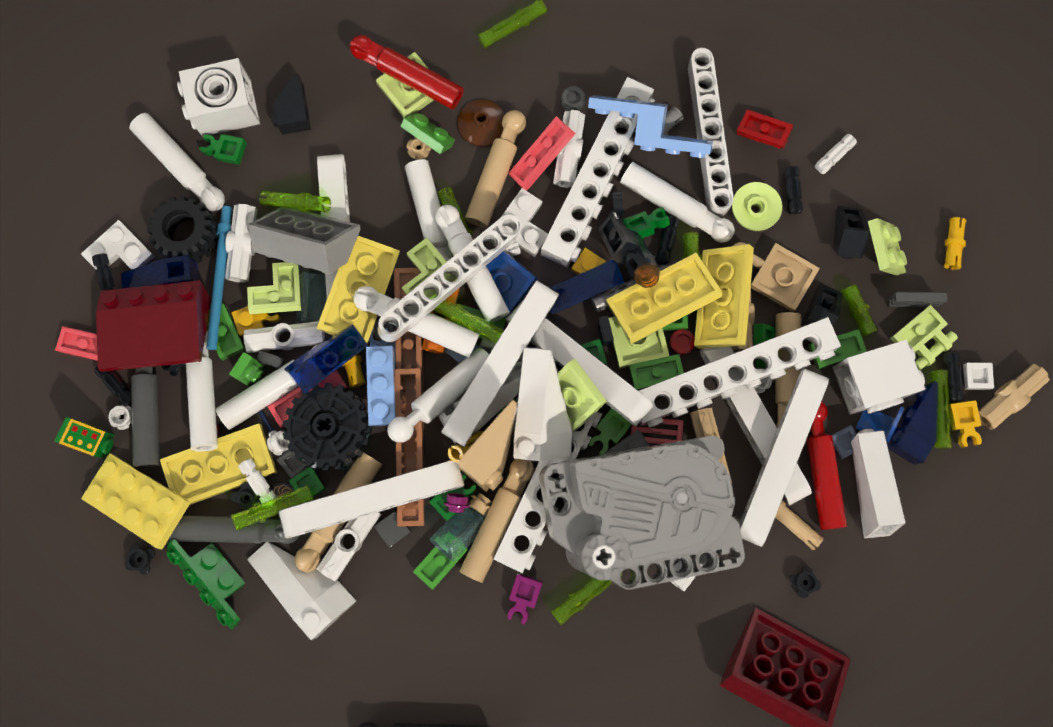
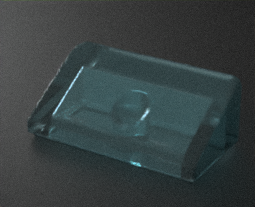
M303 272L299 275L301 310L296 311V324L319 321L327 301L325 275Z
M464 508V512L455 513L430 538V542L448 559L454 561L474 541L484 521L483 515Z

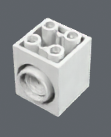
M239 58L179 71L180 81L177 82L181 97H184L185 104L182 105L184 117L186 120H190L193 129H197L202 137L207 134L215 135L260 124L251 79Z
M907 340L846 358L832 367L850 415L867 410L868 414L904 403L903 398L925 390L924 376L917 369L914 361L915 352L908 345Z

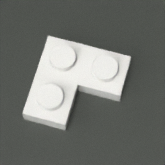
M522 188L502 216L511 214L520 220L521 230L515 241H517L520 248L535 257L548 236L546 232L530 222L542 206V201ZM509 226L502 227L504 232L508 234L514 233Z
M119 220L81 253L96 270L97 267L93 265L92 256L106 253L109 259L108 267L120 257L136 274L155 257Z

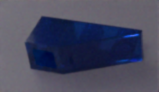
M189 255L163 258L121 273L122 289L198 281V265Z
M613 260L607 261L549 286L548 288L559 294L550 309L551 313L555 314L625 282L617 262Z
M352 324L304 353L284 370L298 389L306 394L366 348L368 344Z
M936 381L924 385L925 390L915 394L917 400L913 406L910 405L902 415V419H904L900 428L897 427L890 439L892 442L888 449L913 465L924 463L936 443L938 382Z

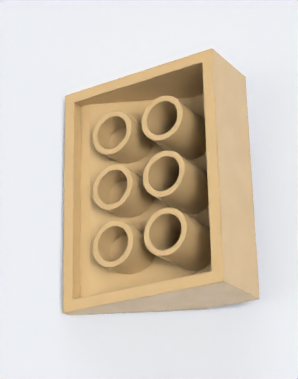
M514 400L508 404L457 462L460 469L485 492L489 489L494 491L503 481L502 474L516 425L517 403Z

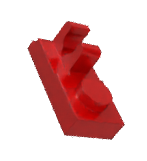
M747 110L737 128V135L784 149L793 129V124Z

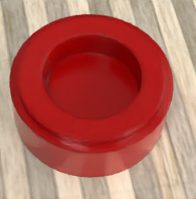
M686 329L677 330L670 337V349L673 353L680 356L687 355L695 347V337Z

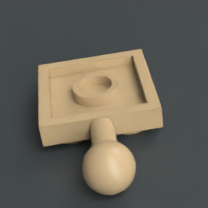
M738 242V243L734 244L733 246L747 245V244H746V243H743V242ZM775 243L765 260L753 254L752 265L757 267L759 271L751 283V288L789 311L794 312L820 268Z

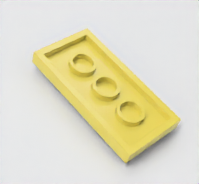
M358 236L348 262L338 268L317 330L366 347L377 315L358 309L354 303V294L360 287L371 286L377 292L385 295L400 251Z
M750 244L703 250L702 262L721 289L722 297L697 309L694 346L698 349L746 346L754 251Z
M694 253L658 272L650 283H637L606 299L632 344L722 297V291L698 254Z
M256 424L217 438L218 448L215 450L197 452L192 451L190 448L160 459L169 489L191 502L190 505L240 487L242 483L248 482L246 474H242L238 465L249 458L255 463L256 471L259 470L264 478L276 474L277 470L271 452L267 447V440L261 424Z
M109 453L81 498L158 549H163L191 503Z

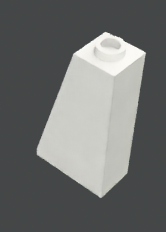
M864 429L859 431L851 441L864 539L890 536L905 524V519L884 431L874 432V429Z

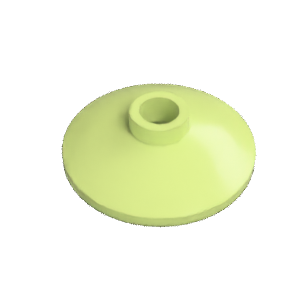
M752 182L742 186L736 192L733 198L732 211L740 225L749 230L762 231L772 227L779 220L782 213V201L777 191L771 186L761 182ZM752 206L758 207V208H759V212H758V213H754V212L751 210V207H752Z

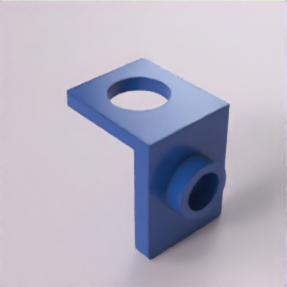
M900 407L896 418L879 411L868 414L867 410H864L856 429L860 431L864 429H874V432L884 431L886 442L889 443L904 408Z

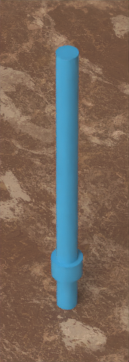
M230 206L222 207L220 223L217 224L218 246L206 349L216 350L218 343L227 260L226 236L232 227L230 224L232 208Z

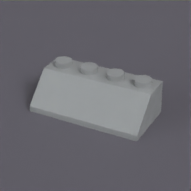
M282 206L248 224L254 252L263 254L266 257L284 260L286 263L298 264L304 268L319 270L325 274L336 272L338 268L348 262L361 230L359 224L287 206Z

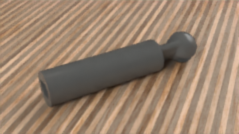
M153 367L136 368V374L131 376L133 467L160 466L158 376L153 374Z
M183 515L168 541L175 539L181 542H281L290 544L294 543L299 536L285 538L281 520Z

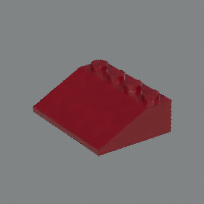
M201 281L101 291L96 309L98 370L103 372L201 362L211 298Z
M755 608L727 663L719 686L793 727H832L851 659Z

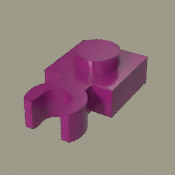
M521 573L517 574L509 600L516 602V605H513L508 612L509 620L512 619L514 612L518 611L523 615L521 624L526 623L529 617L527 606L535 608L543 581Z

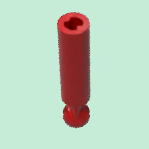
M357 35L351 40L350 51L355 58L366 61L377 67V70L452 110L459 104L464 92L462 86L389 47L381 46L366 35Z
M822 401L811 426L812 435L806 439L820 529L827 530L847 527L833 437L824 431L823 422L828 416V409Z

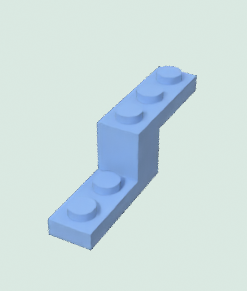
M596 95L589 97L588 108L595 109V113L610 114V111L620 112L619 116L630 118L638 114L634 145H640L641 150L655 151V148H663L665 153L680 154V151L690 152V156L705 158V154L710 155L712 152L713 141L664 135L668 104Z
M372 329L370 347H366L368 425L385 426L389 425L396 418L395 342L376 341L373 338L374 331Z

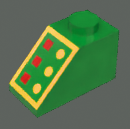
M66 417L54 442L95 457L104 458L105 454H108L113 447L115 435L91 424Z

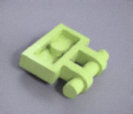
M929 305L890 339L894 343L907 340L908 345L918 354L919 358L915 363L917 369L921 370L925 366L933 364L936 361L935 358L941 352H947L958 337L952 331L944 335L941 329L948 323ZM933 338L935 345L928 350L924 344Z

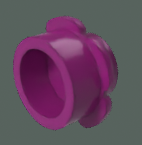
M448 493L447 501H444V505L449 506L448 511L463 513L464 508L470 507L468 496L465 494Z

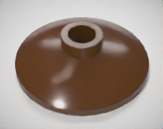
M482 99L472 101L464 106L458 116V130L463 139L474 146L484 147L492 145L494 140L502 135L504 129L502 119L505 114L492 101ZM479 117L486 118L484 122L477 121Z

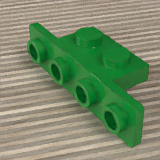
M175 539L169 541L166 549L168 559L172 564H178L183 570L185 580L190 585L196 586L200 591L199 595L202 601L208 606L211 605L217 612L216 617L223 626H228L231 630L234 629L239 623L240 618L225 599L242 588L245 582L213 543L190 558Z

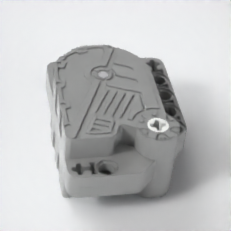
M704 436L660 445L638 447L627 451L600 454L595 457L573 459L545 466L539 474V481L550 538L566 549V557L572 567L598 580L609 579L614 584L625 589H636L740 566L744 561L745 552L739 523L732 517L735 497H733L731 477L722 462H719L724 453L723 441L716 436ZM552 470L553 473L559 475V478L555 479V484L553 481L548 480V476L552 475ZM556 487L562 489V492L550 493V489L555 490ZM557 497H561L564 501V507L559 512H556L552 507V503ZM731 550V555L728 556V559L718 557V554L725 555ZM705 553L707 555V562L701 567L699 558ZM680 558L682 567L679 571L675 572L673 563L676 559ZM654 563L657 568L654 576L649 577L647 568L650 564ZM628 568L631 572V577L627 582L623 583L621 581V573Z

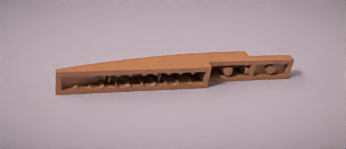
M394 268L396 298L403 299L406 296L402 287L421 273L418 268ZM409 331L395 342L396 417H407L413 412L411 403L424 393L423 338ZM422 421L413 426V435L409 440L396 442L397 476L424 469V422ZM424 499L397 506V527L424 526Z

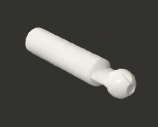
M142 113L135 117L129 127L137 138L187 191H192L200 199V203L207 210L217 211L221 209L225 203V196L220 189L214 187L206 179V174L148 113Z
M423 159L412 161L406 164L404 168L424 239L428 238L448 262L452 256L447 245L448 241L435 219L436 211L441 206L429 163Z
M634 162L629 165L620 181L627 188L660 208L663 207L665 211L691 227H698L710 234L716 242H728L735 233L734 225L730 220L716 216L708 211L707 206Z
M442 205L437 209L435 215L436 223L442 229L448 241L447 245L454 257L471 243L473 239L463 225L456 207ZM470 257L463 259L467 265L473 266L476 264L475 260ZM487 266L466 282L487 324L494 323L510 313Z
M371 286L358 288L353 297L358 309L366 312L369 311L380 317L401 300L381 294ZM406 306L403 309L407 315L417 314V310L413 306ZM433 313L427 314L408 330L413 334L468 358L479 337L478 333Z
M207 329L201 362L186 363L191 450L197 452L211 451L218 448L212 360L209 358L208 349H206Z
M326 344L315 345L310 350L309 357L303 361L291 360L215 409L223 424L231 430L307 381V373L313 369L329 367L335 357L333 350Z
M477 348L473 351L469 358L466 357L411 403L413 411L407 417H396L389 423V437L395 442H405L411 438L414 431L413 426L419 421L430 423L467 391L489 354L482 348Z

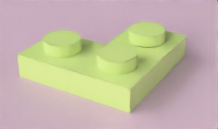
M428 238L407 252V256L421 273L402 287L403 292L406 295L409 294L447 262ZM451 273L444 275L445 280L449 282L457 280L455 275ZM428 289L424 291V295L427 298L432 299L437 296L434 290Z
M286 262L272 263L273 285L247 287L249 314L300 311L299 265Z

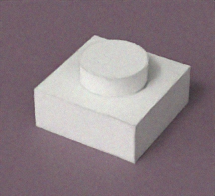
M992 363L963 364L964 390H991L994 388Z

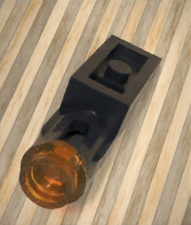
M611 211L598 231L612 260L624 264L638 285H641L643 288L653 287L659 281L660 274L655 257L646 246L642 236L635 231L627 229L620 214Z

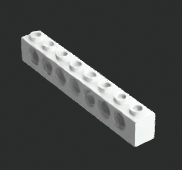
M627 77L617 98L655 102V99H652L653 88ZM610 111L541 248V256L567 268L571 261L576 262L581 252L578 246L582 239L587 240L592 229L589 224L592 218H598L603 205H600L603 196L606 198L609 196L613 184L610 182L614 175L618 177L624 165L621 160L624 154L629 155L634 145V141L631 139L634 133H636L638 114L630 118L619 116L620 112ZM623 128L627 133L619 134L615 129ZM613 149L616 151V154L608 155L604 150ZM600 169L606 175L599 177L594 174V171ZM592 191L596 196L586 198L583 192ZM575 212H581L584 214L585 218L582 220H576L573 218L572 214ZM569 233L574 236V240L566 242L562 240L561 236Z
M829 318L819 320L640 390L639 392L654 405L640 421L641 426L648 424L649 428L664 422L663 417L672 414L673 418H677L688 413L687 408L697 405L698 409L712 404L711 399L721 395L722 399L737 394L736 389L746 386L748 390L761 385L760 380L770 376L771 380L786 375L785 370L795 367L796 371L811 365L810 360L819 357L820 361L835 356L834 351L841 347ZM803 340H809L814 344L813 352H808L803 348ZM778 350H786L790 354V360L787 362L780 360ZM753 360H763L766 365L765 371L756 370L753 366ZM729 369H738L742 375L741 380H732L728 375ZM713 378L717 382V389H706L704 379ZM683 387L690 388L693 392V398L690 400L682 399L679 395V390ZM657 397H665L669 402V407L660 410L655 406L654 400Z
M597 411L584 423L583 430L573 432V452L571 457L539 461L494 560L523 573L524 569L530 570L536 557L532 554V551L536 544L541 546L547 534V531L543 530L547 521L544 504L536 496L537 491L541 489L539 474L545 466L576 459L580 449L585 451L591 439L587 433L591 426L596 428L601 418V413ZM548 476V480L553 481L555 484V479ZM555 487V490L550 489V492H562V489ZM555 498L552 503V507L557 512L558 507L554 506L557 498ZM529 512L538 513L541 519L539 525L535 527L529 526L525 521L526 515ZM523 535L529 539V547L525 551H519L515 548L514 540L517 536Z

